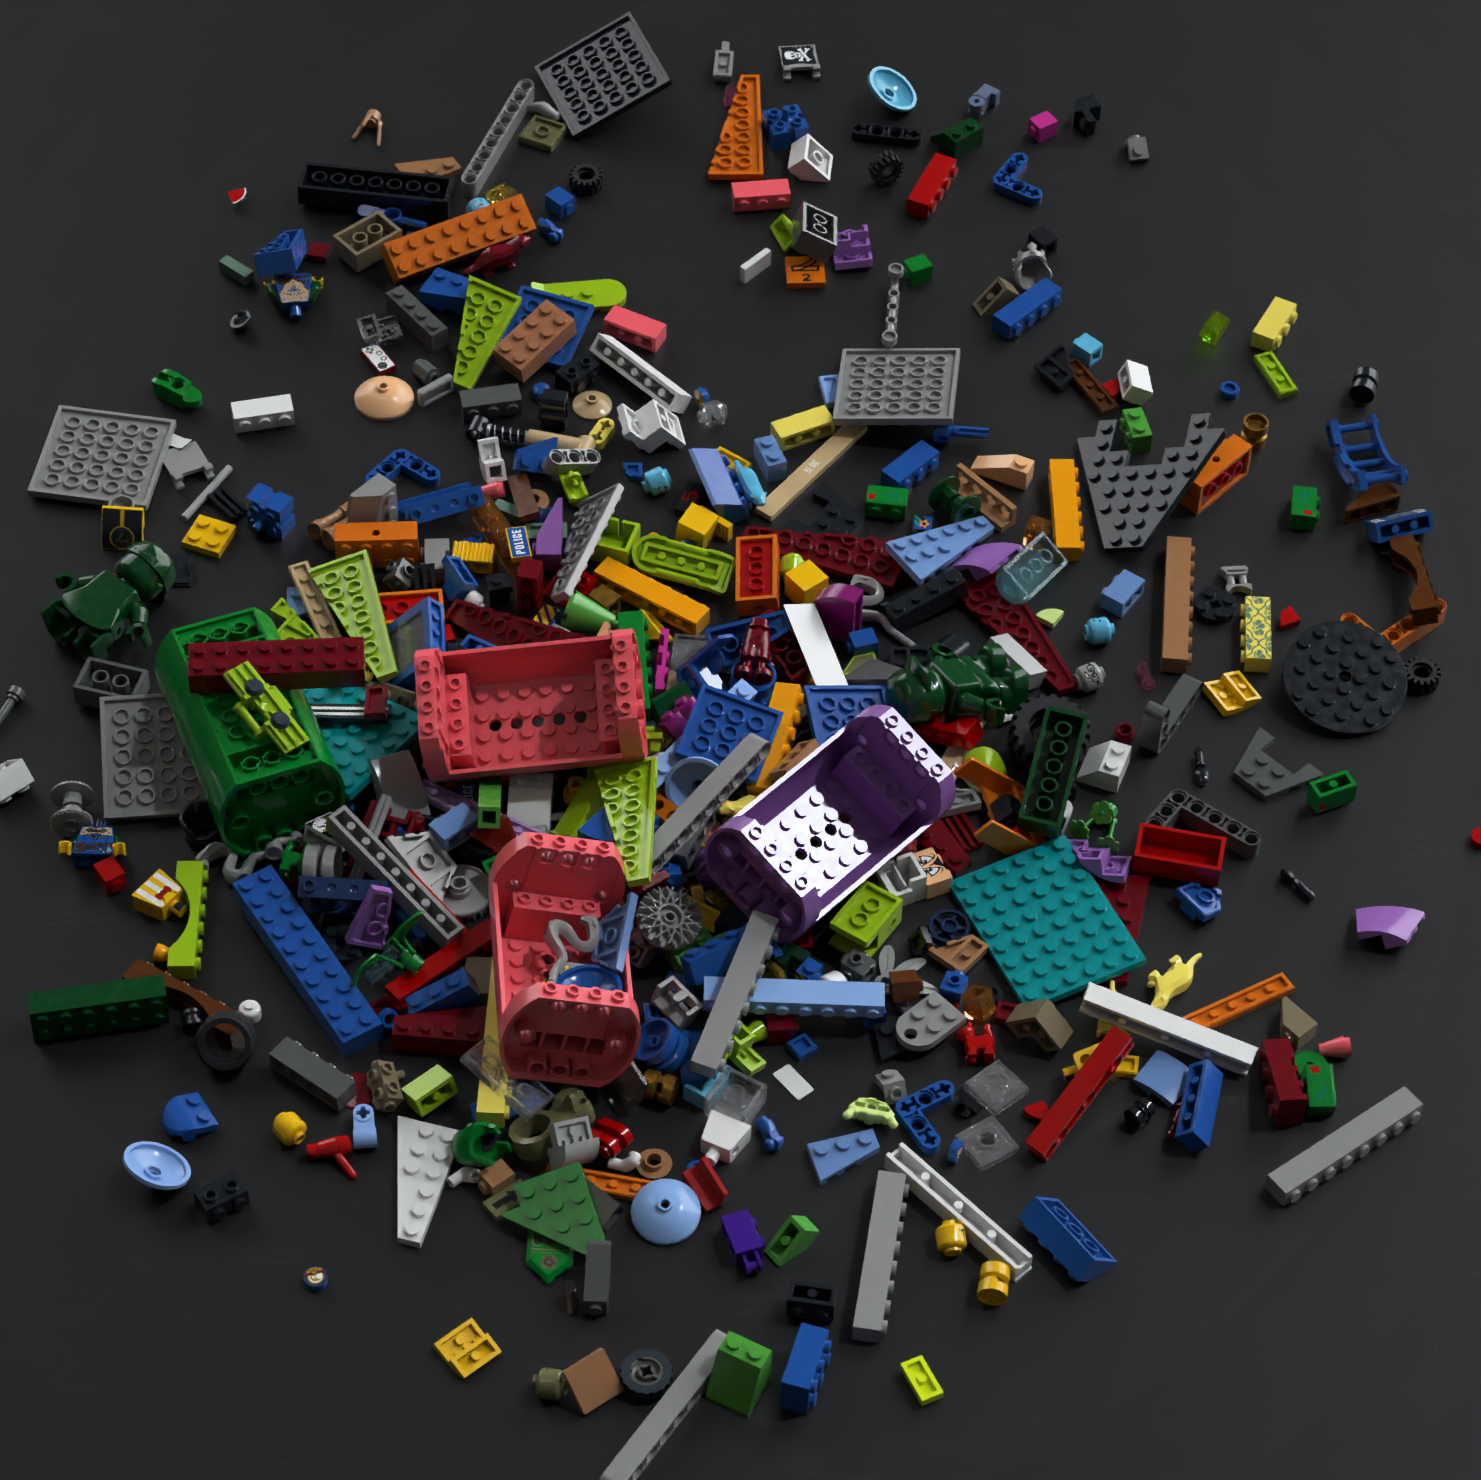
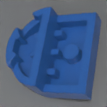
M198 1092L172 1098L166 1105L161 1119L163 1129L170 1136L176 1134L183 1137V1141L188 1142L194 1141L197 1134L216 1131L218 1127V1122Z

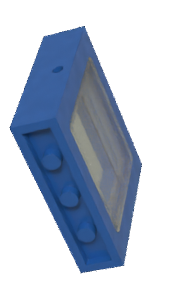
M429 596L387 625L399 676L383 682L414 692L416 691L415 651L440 648L442 652H446L443 605Z

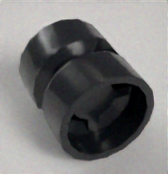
M1366 366L1355 370L1349 391L1350 398L1353 401L1367 404L1374 399L1379 380L1376 370Z

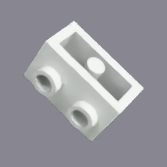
M1126 360L1117 373L1122 399L1132 404L1143 406L1153 394L1148 367Z

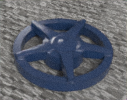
M943 909L931 917L929 932L933 935V939L946 945V942L960 940L962 937L969 935L970 922L966 915L958 910ZM953 914L952 918L944 920L938 918L941 915ZM957 916L963 919L966 927L958 926ZM934 921L941 926L937 932H934L932 928ZM957 932H965L957 939L954 937ZM946 935L949 936L951 940L943 939L939 936Z

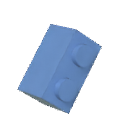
M773 434L754 439L753 456L767 483L786 479L787 461Z
M1124 569L1119 575L1114 576L1108 587L1102 590L1100 598H1102L1101 608L1122 618L1143 595L1145 579Z
M464 803L451 808L447 813L439 818H435L428 824L429 831L447 853L480 832L478 816Z

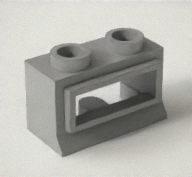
M673 975L657 985L650 1000L680 1031L694 1023L699 1011L704 1006ZM684 1001L691 1008V1010H689L682 1002Z

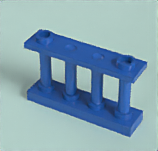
M465 482L398 501V521H417V524L486 505L481 485L472 487L471 482Z

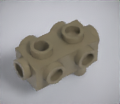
M375 1060L370 1064L371 1069L367 1072V1087L372 1091L373 1096L372 1105L377 1111L393 1112L404 1100L398 1080L405 1078V1072L403 1070L396 1071L393 1062Z

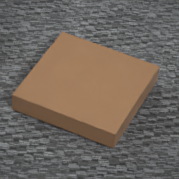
M604 1348L595 1350L561 1372L583 1415H586L624 1390Z

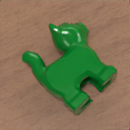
M309 840L305 842L301 854L292 851L294 848L293 841H287V846L281 855L280 878L290 880V872H296V881L299 882V875L302 876L303 855L305 847L310 844Z

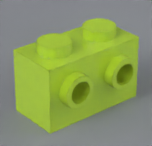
M438 1064L401 1088L407 1105L421 1117L458 1093L453 1076Z

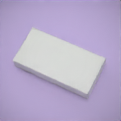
M768 248L763 249L740 266L741 282L747 283L771 265V250Z

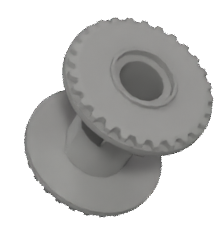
M76 780L65 781L55 785L51 791V800L62 810L55 812L51 816L50 827L59 836L73 838L76 834L80 833L82 827L93 826L94 824L92 816L82 810L93 802L94 792L89 785L81 783V781L77 782Z

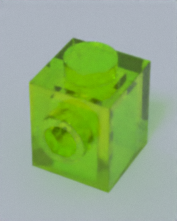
M1215 310L1202 327L1199 336L1205 342L1216 345L1227 330L1231 320Z

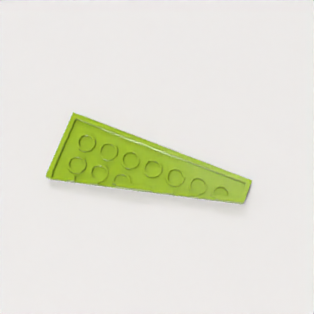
M365 549L310 568L309 573L348 635L350 637H364L365 661L378 682L398 677L399 673L367 550Z
M650 757L644 760L595 767L594 772L613 837L623 859L624 874L630 888L651 884L658 774L657 758Z

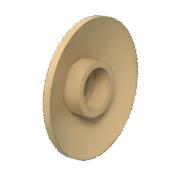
M585 391L574 398L572 407L574 413L582 419L599 420L611 412L612 401L602 392Z

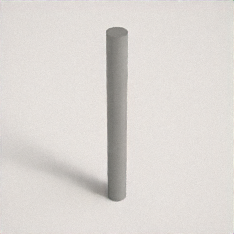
M226 465L181 515L183 521L187 522L207 500V495L212 494L233 471L230 465Z

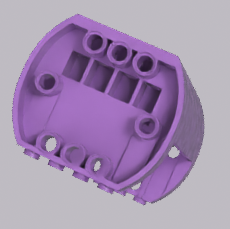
M887 705L869 706L710 835L704 850L708 875L748 919H750L753 910L779 918L778 927L781 928V931L776 941L777 943L793 942L948 812L955 799L953 773L893 707ZM839 816H847L849 823H843ZM825 827L832 828L834 835H828L825 832ZM810 840H817L820 847L815 848L811 846ZM795 852L803 853L805 860L797 859Z

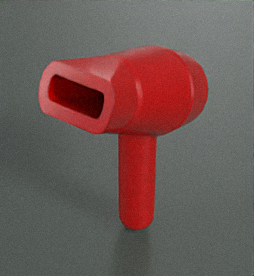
M348 1135L333 1136L317 1143L306 1145L309 1159L333 1157L349 1179L354 1180L357 1178V1172L344 1157V1155L350 1154L352 1151V1142Z

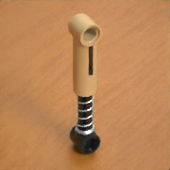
M480 415L471 418L465 434L466 438L473 443H477V440L497 436L498 440L502 439L503 442L508 440L512 444L518 442L519 445L524 443L525 446L558 437L557 449L595 450L596 447L595 439L588 435L572 437L529 429L528 432L526 430L525 433L519 432V429L518 431L511 430L512 428L510 430L504 429V426L497 428L496 425L490 424L487 418Z

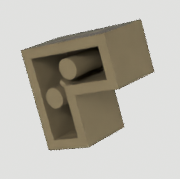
M1049 999L1017 1004L1005 1021L1017 1038L1033 1036L1045 1052L1061 1050L1073 1033V1029L1069 1026L1067 1020L1062 1017Z

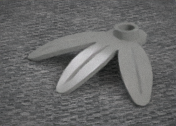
M886 945L879 955L881 975L877 976L874 982L888 983L885 984V996L890 995L888 991L889 972L914 969L917 972L925 965L926 959H910L893 969L895 953L892 946ZM923 981V991H920V995H929L933 991L939 993L937 987Z

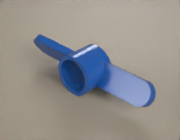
M363 204L358 208V213L363 217H367L379 210L400 229L402 228V223L420 228H426L427 223L424 221L403 217L401 210L395 207L381 209Z

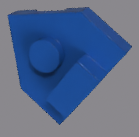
M1191 882L1177 888L1174 893L1181 900L1179 908L1192 921L1200 919L1202 922L1218 916L1221 911V889L1213 888L1211 890L1201 887V884Z

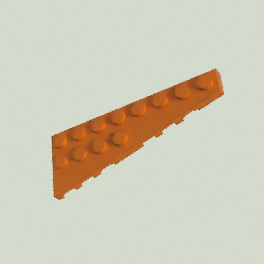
M759 75L740 76L736 94L733 97L727 120H725L718 146L715 149L714 158L711 161L708 180H763Z

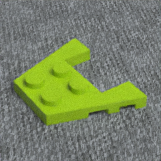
M281 597L270 609L272 616L284 622L277 630L281 640L319 638L307 623L297 616L296 611L287 605L284 598Z

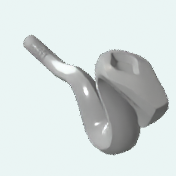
M855 574L850 585L863 589L871 595H863V606H872L883 600L884 590L878 581L864 575ZM862 609V622H879L888 634L903 645L916 646V643L896 630L883 613Z
M224 842L209 844L195 857V861H204L205 870H209L210 862L227 856L228 858L224 863L222 873L230 885L251 875L254 866L259 861L269 860L265 856V851L254 852L248 856L240 869H235L238 855L231 851Z
M583 916L579 920V924L583 925L586 929V941L580 940L572 927L565 921L553 919L547 923L543 938L548 947L557 956V961L549 972L548 981L556 984L558 975L566 966L568 960L566 949L558 935L563 936L578 951L584 953L593 952L599 940L597 917Z

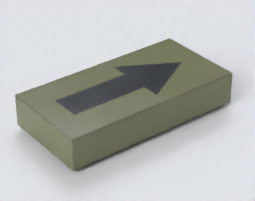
M521 1179L482 1202L483 1208L496 1222L503 1218L502 1213L520 1207L514 1185L523 1182Z

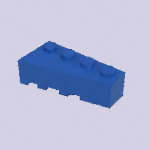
M303 228L284 231L275 238V241L268 243L267 249L263 247L260 249V253L254 254L258 277L282 273L284 276H288L297 271L308 251Z
M437 267L419 290V301L426 308L433 307L436 311L441 312L444 309L455 311V314L462 315L469 278Z

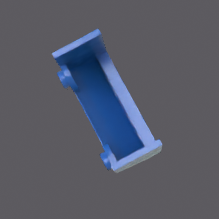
M733 634L717 635L678 668L676 672L678 682L680 683L685 680L696 700L703 683L726 692L729 691L717 672L725 665V657L720 649L734 638ZM770 700L762 701L759 704L769 707Z

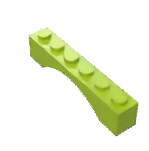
M177 861L176 883L183 890V897L189 907L190 915L184 932L169 948L168 973L176 979H196L197 971L201 970V957H198V953H202L203 941L200 939V935H204V922H201V918L206 916V906L203 904V900H207V887H204V884L209 881V871L205 870L204 861Z

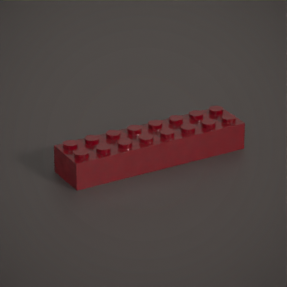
M364 637L189 643L188 682L190 693L235 692L225 680L223 674L246 661H249L266 684L276 686L278 690L366 687Z

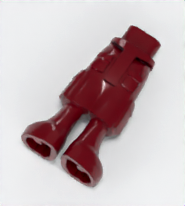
M753 617L751 624L748 625L739 655L743 665H738L733 670V676L737 681L744 679L750 684L752 664L754 662L756 663L754 684L762 686L772 681L773 673L770 669L766 668V665L771 661L772 652L770 628L766 618Z

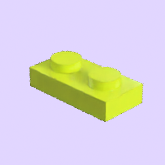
M922 1355L900 1363V1370L921 1406L943 1398L944 1392Z

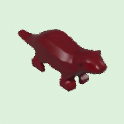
M516 234L515 238L507 243L488 247L479 255L473 265L462 271V274L467 275L480 271L484 278L494 276L492 271L496 267L506 264L507 270L515 269L514 260L520 251L528 246L531 238Z

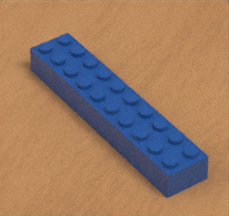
M272 865L232 883L233 899L343 1058L382 1039L383 1023L357 986L355 988L352 986V979Z

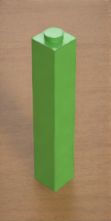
M502 776L480 778L478 828L500 829Z

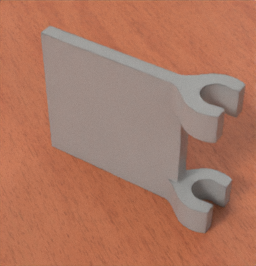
M196 441L186 444L183 448L175 447L168 450L163 465L171 476L177 490L185 488L182 482L184 476L199 471L204 472L207 480L215 478L212 471L214 470L212 463L208 462Z

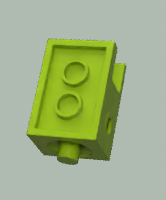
M866 880L830 922L829 928L836 931L828 944L845 954L850 953L855 947L872 957L901 922L903 899Z

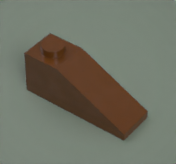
M1391 481L1371 484L1368 490H1365L1345 508L1342 523L1347 525L1398 510L1401 495Z

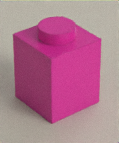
M1048 111L1042 112L1029 118L1028 133L1038 143L1057 135L1058 120Z

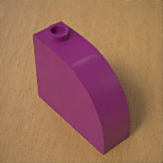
M836 583L824 587L819 592L813 603L816 605L829 637L845 643L848 641L849 632L861 630L863 589L848 584Z

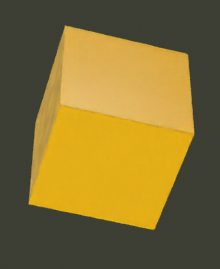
M692 502L677 523L674 541L692 540L697 544V547L705 549L715 536L719 515Z
M807 560L785 573L784 594L794 604H811L819 592L828 586L829 577L813 562Z

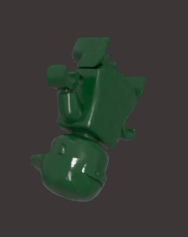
M140 541L123 550L124 556L115 564V575L108 570L102 571L99 575L91 574L79 577V580L70 572H63L57 575L55 579L56 585L60 589H65L66 593L63 594L62 599H54L40 611L46 629L55 641L64 647H68L73 642L77 653L85 662L88 656L105 660L108 657L107 649L122 637L124 630H127L126 636L129 643L134 642L136 637H140L144 649H148L152 643L147 627L148 610L141 602L152 601L157 596L164 601L167 598V592L173 586L176 578V569L172 559L159 545L149 541ZM84 625L88 626L87 631L78 637L77 629Z
M937 642L932 647L931 659L927 667H924L915 656H909L904 668L894 672L888 678L885 691L887 706L893 707L910 725L926 724L928 720L938 717L943 710L949 716L983 714L985 722L991 725H1001L1004 722L1005 713L1007 715L1013 714L1021 703L1026 704L1029 681L1027 673L1022 666L1014 665L1007 667L1005 651L998 643L983 645L975 656H961L957 659L954 658V652L943 653L941 643Z

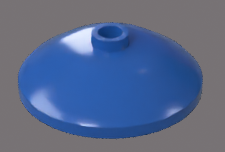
M589 964L570 968L563 972L556 984H574L578 987L586 988L598 987L602 990H623L622 980L619 975L613 970L600 965Z

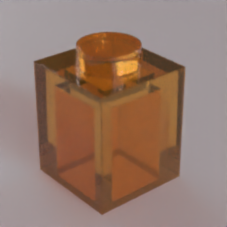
M1032 515L1024 530L1023 545L1042 551L1049 539L1051 521Z
M973 984L961 995L966 1019L985 1022L996 1011L992 988Z

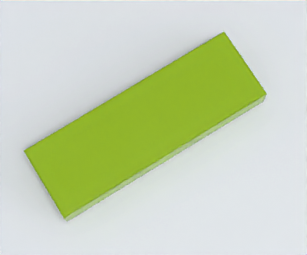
M1272 351L1254 355L1253 361L1279 399L1297 395V387Z

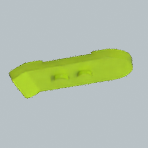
M612 279L549 284L532 282L529 286L534 289L594 305V311L608 312L614 305L622 307L627 298L624 285Z
M657 534L641 537L632 549L634 565L642 573L707 590L717 595H723L726 592L736 564V558L724 552L670 540L665 536Z

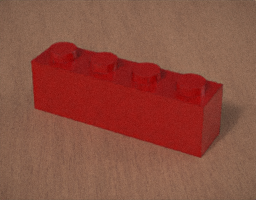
M935 153L907 198L906 213L928 219L930 214L935 212L938 201L941 202L943 199L944 191L949 189L952 178L957 176V159Z

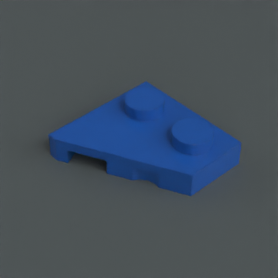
M558 437L516 449L513 470L552 476L542 470L541 464L551 450L557 449Z

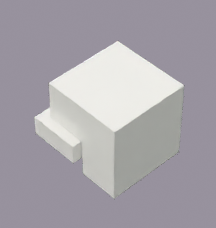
M913 852L897 856L896 862L894 859L890 860L875 873L880 887L903 899V906L925 899L927 876Z

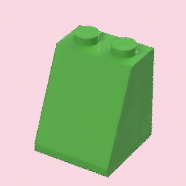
M729 1331L717 1350L706 1398L743 1416L749 1417L771 1381L772 1350Z

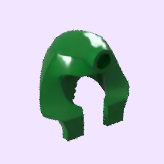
M485 1121L467 1123L465 1129L454 1134L451 1144L455 1160L467 1167H491L499 1159H504V1153H512L514 1148L509 1142L497 1141L494 1143L492 1150L483 1153L481 1151L480 1136L485 1133H501L496 1124Z

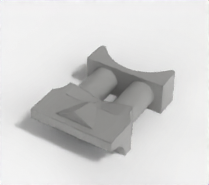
M1246 565L1220 568L1222 577L1227 581L1225 592L1228 594L1244 592L1251 596L1252 584L1247 583L1248 567ZM1235 579L1239 580V584H1235Z

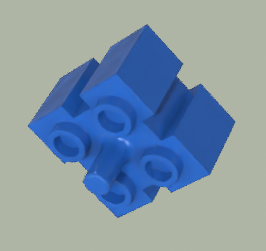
M798 104L784 106L780 111L776 108L762 111V130L765 136L769 137V144L773 152L788 149V145L809 134V126L805 118H802V112Z
M258 483L245 497L246 509L249 512L247 514L248 526L254 532L266 530L270 537L283 541L296 526L295 514L291 513L294 509L293 497L280 491L274 493L273 488Z

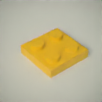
M199 514L181 542L182 547L219 559L237 532V526Z

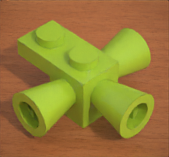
M757 1019L753 1020L747 1027L742 1023L739 1034H734L732 1040L735 1042L732 1052L730 1054L726 1053L724 1058L725 1060L729 1058L748 1077L764 1069L767 1063L751 1048L753 1043L767 1038L768 1032L765 1025Z

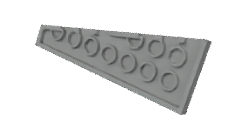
M620 483L577 504L579 511L574 513L576 521L570 527L573 532L568 536L563 552L566 557L560 562L563 568L557 573L559 580L554 584L550 597L555 603L562 600L567 601L573 596V590L580 582V576L587 568V562L594 554V548L601 540V534L608 526L607 522L615 512L616 504L621 500L624 487Z

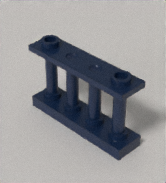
M299 875L297 898H303L302 909L305 914L355 917L370 885L388 887V881Z

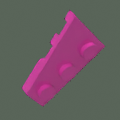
M661 628L655 658L652 698L665 692L667 688V683H664V680L668 678L669 667H666V664L669 663L670 652H667L669 629Z

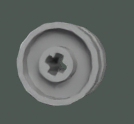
M308 844L305 847L302 876L342 877L343 856L339 845H327L324 850L321 845Z

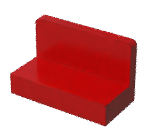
M705 1156L700 1158L696 1166L682 1172L681 1177L686 1185L697 1195L704 1214L725 1204L729 1194Z

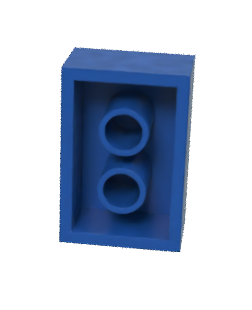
M801 1323L781 1380L780 1408L807 1415L810 1406H815L818 1393H816L817 1387L822 1386L825 1375L823 1370L824 1367H828L831 1359V1353L829 1352L832 1340H829L828 1329Z

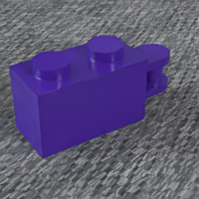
M748 1209L721 1216L720 1230L735 1266L743 1265L746 1275L751 1274V1271L755 1270L763 1271L761 1260L763 1249H765V1242L762 1235L758 1236L756 1231L758 1230L756 1219L750 1216Z

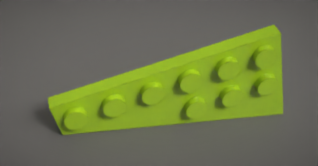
M469 275L453 377V385L462 390L474 388L493 354L492 349L500 342L522 303V297Z

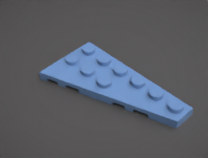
M982 515L888 541L884 549L920 586L924 583L925 579L933 577L936 571L939 569L943 570L961 557L964 551L968 552L974 544L980 543L992 535L995 527Z

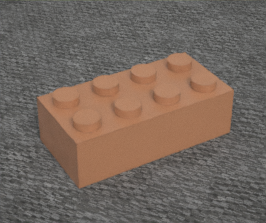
M546 299L492 349L495 363L519 381L525 383L577 334L575 319Z

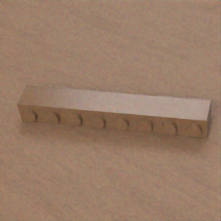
M1167 536L1161 672L1186 674L1187 665L1191 666L1192 653H1188V650L1192 648V638L1189 637V634L1192 635L1193 622H1189V619L1193 617V607H1189V605L1193 604L1194 592L1190 591V589H1193L1194 576H1190V573H1194L1195 564L1194 561H1191L1195 555V546H1191L1192 538Z

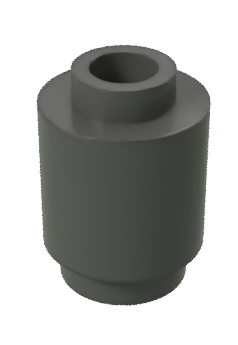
M418 359L412 365L411 369L414 376L426 385L440 377L439 369L425 359Z

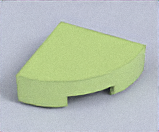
M1052 608L1038 612L1035 617L1038 622L1053 629L1063 617L1064 611Z

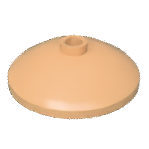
M377 376L368 379L357 388L354 402L357 410L365 417L377 421H389L402 417L412 408L414 393L409 384L399 378Z

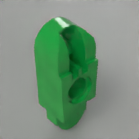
M164 369L151 379L152 391L156 396L185 410V407L197 408L202 404L201 391L192 386V381L176 371Z

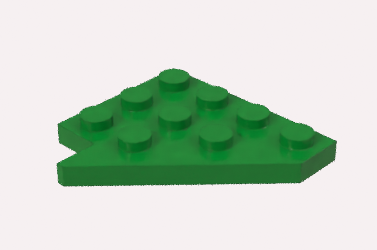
M580 1161L514 1185L520 1207L502 1213L504 1219L586 1256L587 1240L606 1241Z

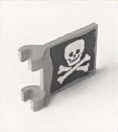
M815 45L778 47L784 81H791L790 72L797 70H812V78L820 79L821 67L818 63Z

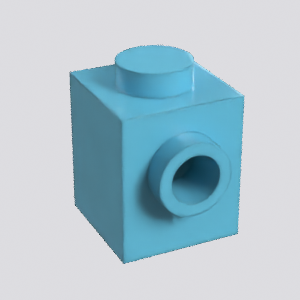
M1084 333L1072 342L1071 357H1078L1088 368L1102 358L1103 344L1087 333Z

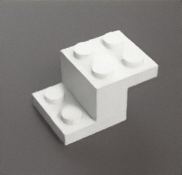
M652 399L636 412L623 403L617 407L618 420L623 429V436L625 439L634 442L639 449H644L650 454L666 441L679 449L686 445L679 418L656 400Z

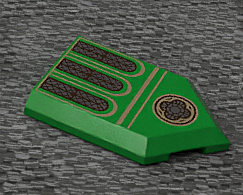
M528 1230L526 1265L531 1270H534L546 1285H549L555 1280V1277L573 1267L574 1251Z

